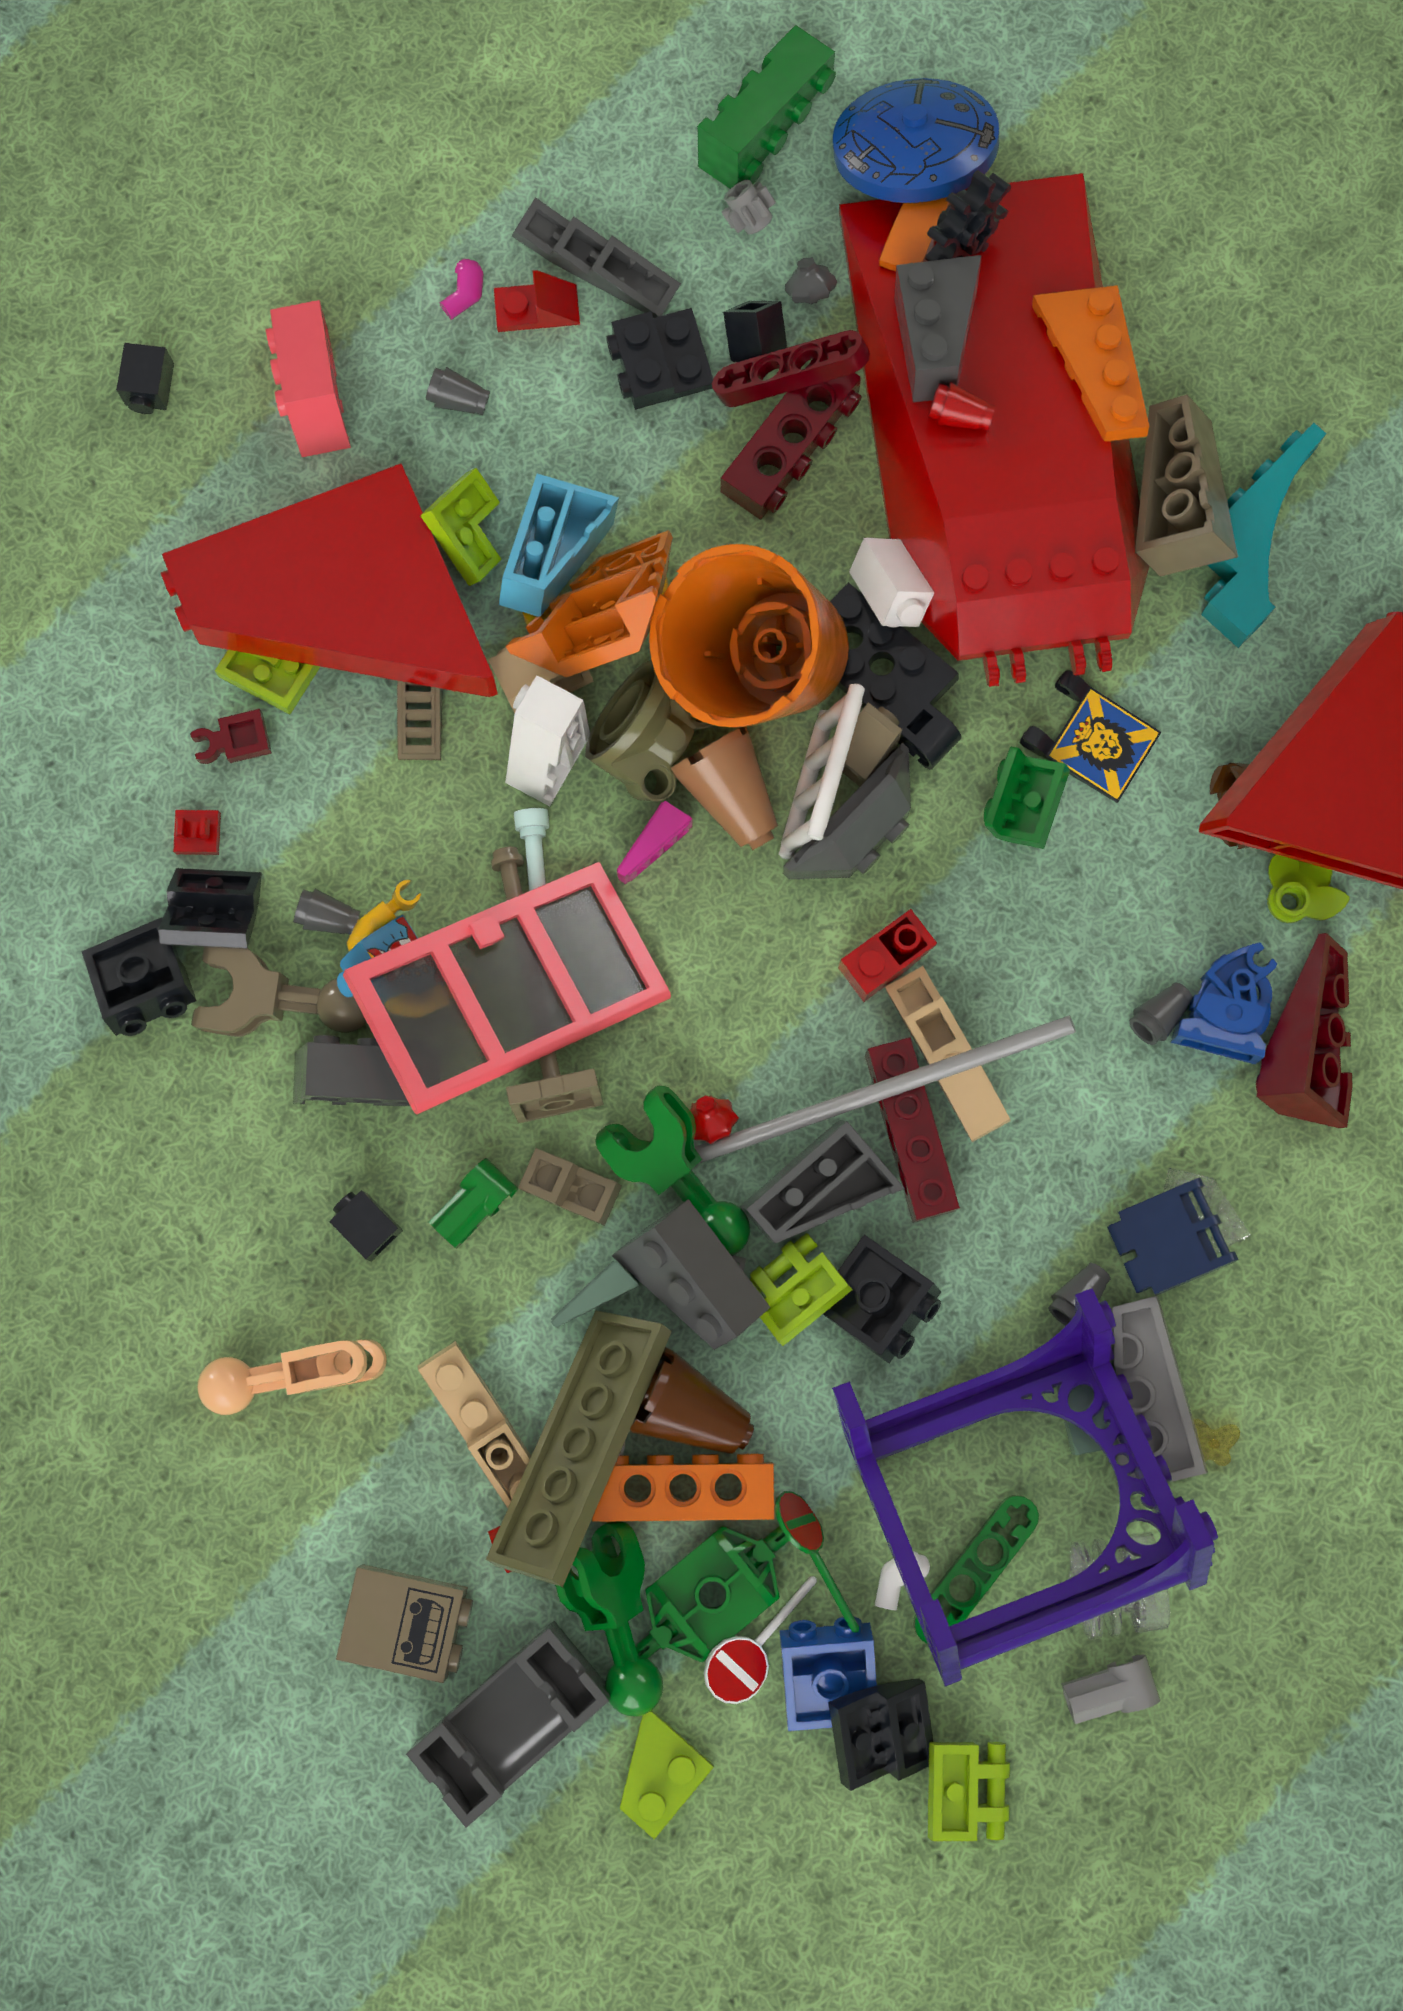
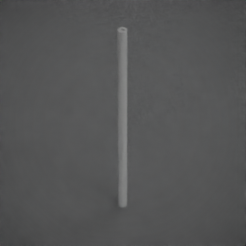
M1069 1015L732 1133L730 1137L719 1139L712 1145L707 1142L695 1146V1149L703 1159L700 1163L1073 1034L1076 1032L1075 1026Z

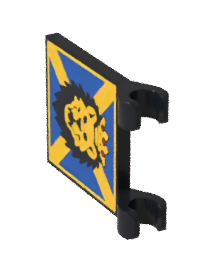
M1066 670L1055 683V688L1069 698L1078 701L1077 707L1055 742L1041 729L1031 726L1021 737L1020 744L1049 761L1065 763L1070 769V775L1118 803L1162 732L1090 687L1079 675L1075 676L1071 670Z

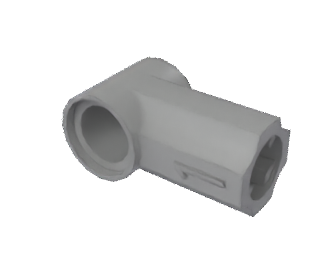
M1146 1655L1132 1656L1133 1661L1119 1666L1116 1665V1662H1112L1107 1665L1106 1670L1061 1683L1073 1722L1078 1724L1120 1710L1123 1713L1135 1712L1158 1704L1160 1697Z

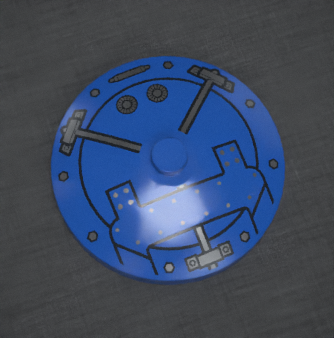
M906 79L874 88L858 97L842 112L833 131L834 160L842 177L851 186L866 195L899 203L938 200L948 197L952 192L956 194L968 188L975 171L979 170L984 175L993 165L999 149V122L989 102L966 86L940 79Z

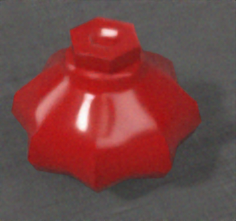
M711 1095L701 1097L697 1102L692 1103L690 1109L696 1125L694 1140L706 1141L711 1145L719 1139L730 1137L731 1129L739 1119L733 1111L732 1103L729 1099H718Z

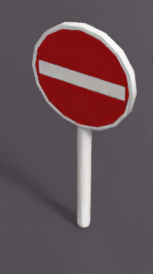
M814 1576L806 1580L755 1640L744 1636H734L724 1639L712 1649L706 1659L704 1678L707 1688L715 1698L724 1703L738 1704L751 1699L758 1693L767 1678L769 1669L767 1654L761 1646L816 1584L817 1579Z

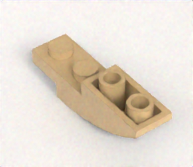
M923 966L885 986L889 997L928 1065L972 1050L946 1002L940 996ZM982 1066L937 1081L972 1142L1011 1121Z
M455 1341L419 1364L418 1371L466 1441L469 1451L508 1508L531 1455L479 1373H476Z

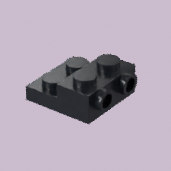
M692 308L653 318L650 311L611 322L612 334L606 336L612 361L620 359L623 369L622 373L617 374L623 399L631 397L635 410L712 389L713 376Z
M162 917L81 951L102 1019L116 1036L119 1034L125 1036L140 1034L146 1029L147 1022L161 1016L165 1018L179 1017L186 1012L187 1005L197 1001L186 968L179 959L175 945L160 944L158 929L163 919Z
M864 1234L838 1269V1272L853 1290L822 1315L890 1364L894 1357L901 1359L910 1351L915 1341V1337L911 1333L922 1320L927 1323L936 1315L941 1306V1301L938 1299L941 1291L934 1282Z

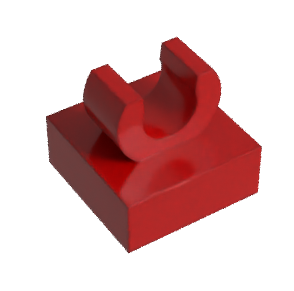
M175 810L173 852L184 855H219L221 813L219 810Z

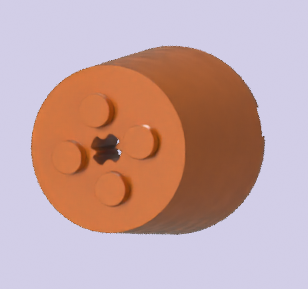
M729 544L703 551L684 563L677 570V576L670 583L664 595H659L651 620L649 634L650 654L655 673L670 699L675 700L692 717L702 722L721 727H747L810 710L830 696L844 674L848 660L849 645L846 627L839 612L790 562L769 550L747 544ZM776 646H782L779 655L776 654Z

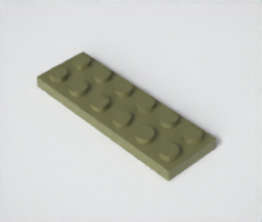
M595 1311L485 1560L497 1567L563 1587L672 1331L661 1323Z

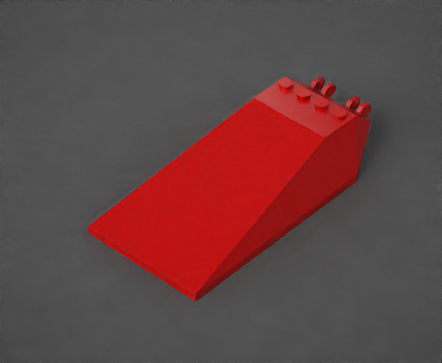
M1083 173L1008 183L1011 185V189L999 203L1008 210V214L1004 219L999 220L995 233L987 239L986 242L989 243L986 251L982 252L980 250V252L973 255H981L978 288L958 386L987 401L989 404L995 405V411L987 431L937 425L938 420L928 417L932 400L913 402L894 299L896 272L879 266L883 249L903 203L878 199L839 204V217L857 332L862 336L870 351V357L863 367L889 539H900L935 592L923 616L922 624L957 661L982 658L986 683L989 687L999 686L1000 669L996 656L1009 654L1011 675L1014 683L1026 682L1023 652L1067 646L1073 675H1084L1086 658L1082 644L1094 643L1097 665L1100 671H1112L1110 641L1128 639L1130 637L1150 567L1135 552L1140 499L1129 439L1104 442L1081 399L1082 392L1075 379L1071 380L1064 367L1065 360L1057 346L1053 347L1047 335V326L1042 317H1037L1032 307L1034 295L1103 287Z

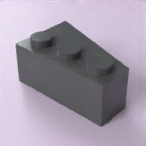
M981 255L896 266L894 299L913 402L933 400L939 383L949 386L950 382L958 386L978 288Z
M318 1035L313 1036V1042H307L295 1052L293 1104H305V1100L331 1101L332 1105H346V1102L368 1103L374 1106H410L375 1038L357 1039V1045L340 1044V1037ZM402 1041L426 1088L438 1084L440 1050L427 1049V1042Z

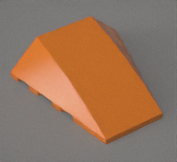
M667 530L598 557L569 585L572 591L557 596L549 604L552 612L544 621L541 616L534 618L526 626L529 632L528 635L521 638L520 636L513 638L506 645L509 653L567 678L639 652L650 631L656 602L659 595L663 592L673 539L670 531Z

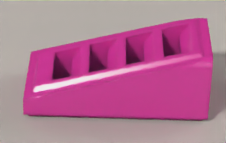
M667 801L661 802L617 868L618 880L627 884L635 879L689 832V829L692 828L693 819Z

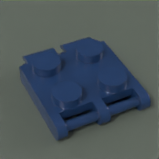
M1201 1178L1191 1180L1119 1211L1118 1214L1121 1221L1107 1226L1120 1257L1134 1251L1138 1256L1124 1263L1136 1293L1152 1288L1155 1296L1239 1260L1235 1251L1230 1252L1218 1227L1222 1223L1218 1214L1213 1215L1201 1190L1204 1187ZM1192 1192L1205 1218L1203 1220H1200L1189 1196ZM1210 1229L1222 1255L1221 1257H1217L1206 1230Z

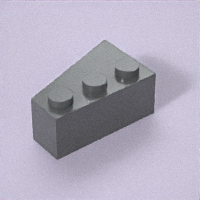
M838 1120L740 1207L765 1237L776 1244L823 1224L829 1219L861 1208L867 1203L888 1194H894L905 1188L848 1121Z
M689 1199L646 1227L612 1255L613 1258L714 1350L737 1338L770 1308Z

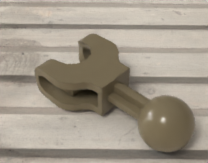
M204 946L203 962L213 968L227 970L233 979V990L229 999L220 1006H199L194 1010L191 1025L203 1032L242 1037L255 1031L261 1023L268 1020L282 1021L284 1011L317 1014L328 1028L341 1033L356 1031L367 1023L354 996L346 997L339 991L337 978L329 981L322 989L288 985L289 979L280 972L269 971L266 963L248 948Z

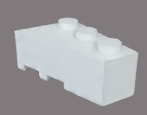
M536 675L531 686L525 684L520 689L513 704L516 712L514 714L505 783L550 806L588 741L590 730L584 700Z

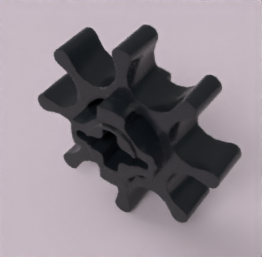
M979 170L975 171L968 190H961L956 194L950 193L946 200L950 205L941 212L937 226H932L928 230L927 235L937 243L928 252L925 260L934 261L968 257L969 255L977 254L980 250L982 252L986 251L989 243L986 242L987 239L995 233L999 220L1004 219L1008 214V210L999 203L1010 191L1011 185L995 173H992L988 178Z

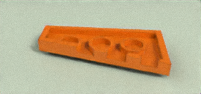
M1118 285L1034 295L1032 307L1037 317H1042L1047 326V335L1053 347L1057 346L1065 360L1064 367L1071 380L1075 379L1082 392L1081 399L1104 442L1147 437L1149 422Z

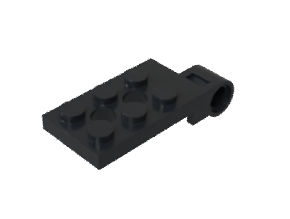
M848 582L830 602L842 617L847 633L859 634L863 641L859 647L849 649L847 665L837 686L847 694L850 684L862 685L865 691L861 707L864 708L869 702L876 709L883 707L890 711L898 719V727L902 729L899 744L903 743L907 746L910 755L914 757L917 754L920 757L917 761L925 768L932 770L962 738L957 727L934 707L936 702L959 680V673L904 627L892 628L882 626L864 595ZM882 658L888 659L894 664L893 670L886 675H877L870 669L874 661Z

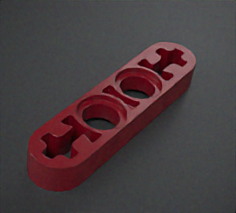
M847 330L723 367L713 378L712 389L725 406L737 407L853 374L866 365L870 357V351L864 339L857 331ZM818 358L812 366L801 370V367L807 361ZM779 369L776 375L763 381V378L769 372Z

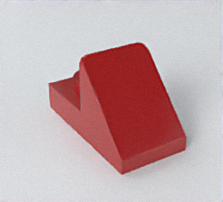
M532 270L534 283L532 285L494 288L498 332L580 325L577 285L538 270Z

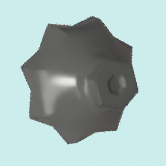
M813 257L802 258L797 262V269L793 272L792 277L785 284V291L791 296L794 303H808L812 305L817 303L818 300L829 298L830 291L836 287L837 280L830 273L828 267L817 265Z

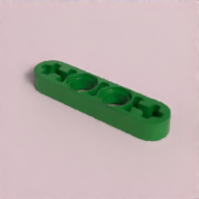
M1019 1495L1006 1497L930 1593L933 1600H936L942 1594L951 1606L961 1610L956 1618H954L950 1611L947 1612L945 1617L949 1626L966 1620L1035 1530L1039 1521V1513L1031 1500ZM1024 1504L1028 1508L1024 1515L1029 1521L1026 1526L1016 1524L1008 1534L1017 1539L1010 1546L1004 1536L991 1531V1528L997 1522L1004 1529L1011 1518L1006 1513L1007 1509L1010 1506L1019 1508ZM985 1539H995L1002 1547V1556L995 1564L986 1565L978 1558L977 1548ZM961 1574L971 1577L975 1585L973 1595L964 1601L954 1599L949 1591L951 1580ZM915 1614L913 1622L915 1632L923 1642L928 1644Z

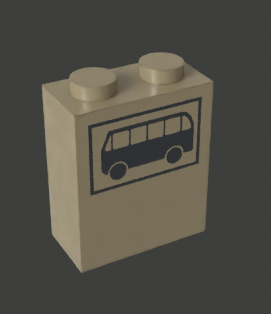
M365 1564L358 1566L336 1660L444 1683L448 1678L449 1672L457 1673L460 1665L463 1645L455 1643L459 1626H468L472 1611L473 1600L466 1598L468 1587Z

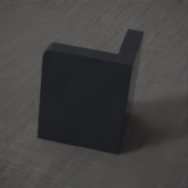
M746 301L723 312L729 355L732 362L744 361L787 348L781 301Z

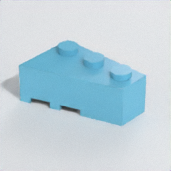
M537 473L502 577L499 605L537 617L541 616L614 524L619 497Z

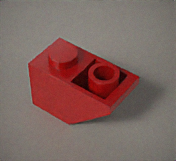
M910 909L840 960L838 969L862 1001L865 1002L906 972L933 949L937 942L913 910Z

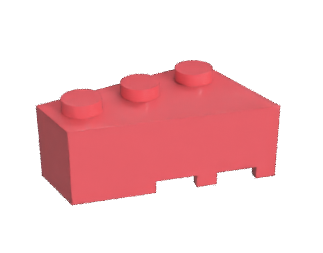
M320 300L271 309L272 328L266 329V336L271 354H277L276 359L270 360L275 384H281L282 390L275 391L276 403L280 416L288 415L301 457L351 448L349 436L342 418L344 410L342 400H339L335 363L328 327Z

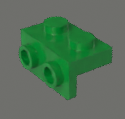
M1011 746L1006 759H1003L999 764L997 771L998 783L993 798L987 801L984 808L985 827L997 839L1044 849L1070 773L1068 766L1065 763L1027 757L1020 748Z

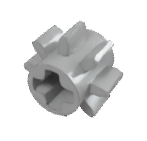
M744 180L734 185L726 193L724 199L729 207L725 208L722 214L730 227L734 228L737 233L744 229L747 234H754L770 223L772 214L768 208L776 202L766 186L763 187L760 182L753 186L750 180Z

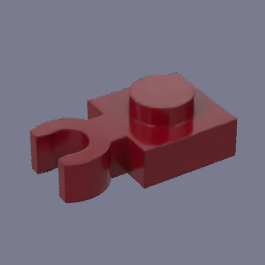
M260 709L219 718L220 731L212 732L206 728H199L190 733L194 742L210 741L208 750L195 754L196 760L201 764L214 762L221 753H226L227 760L230 763L272 753L263 713Z

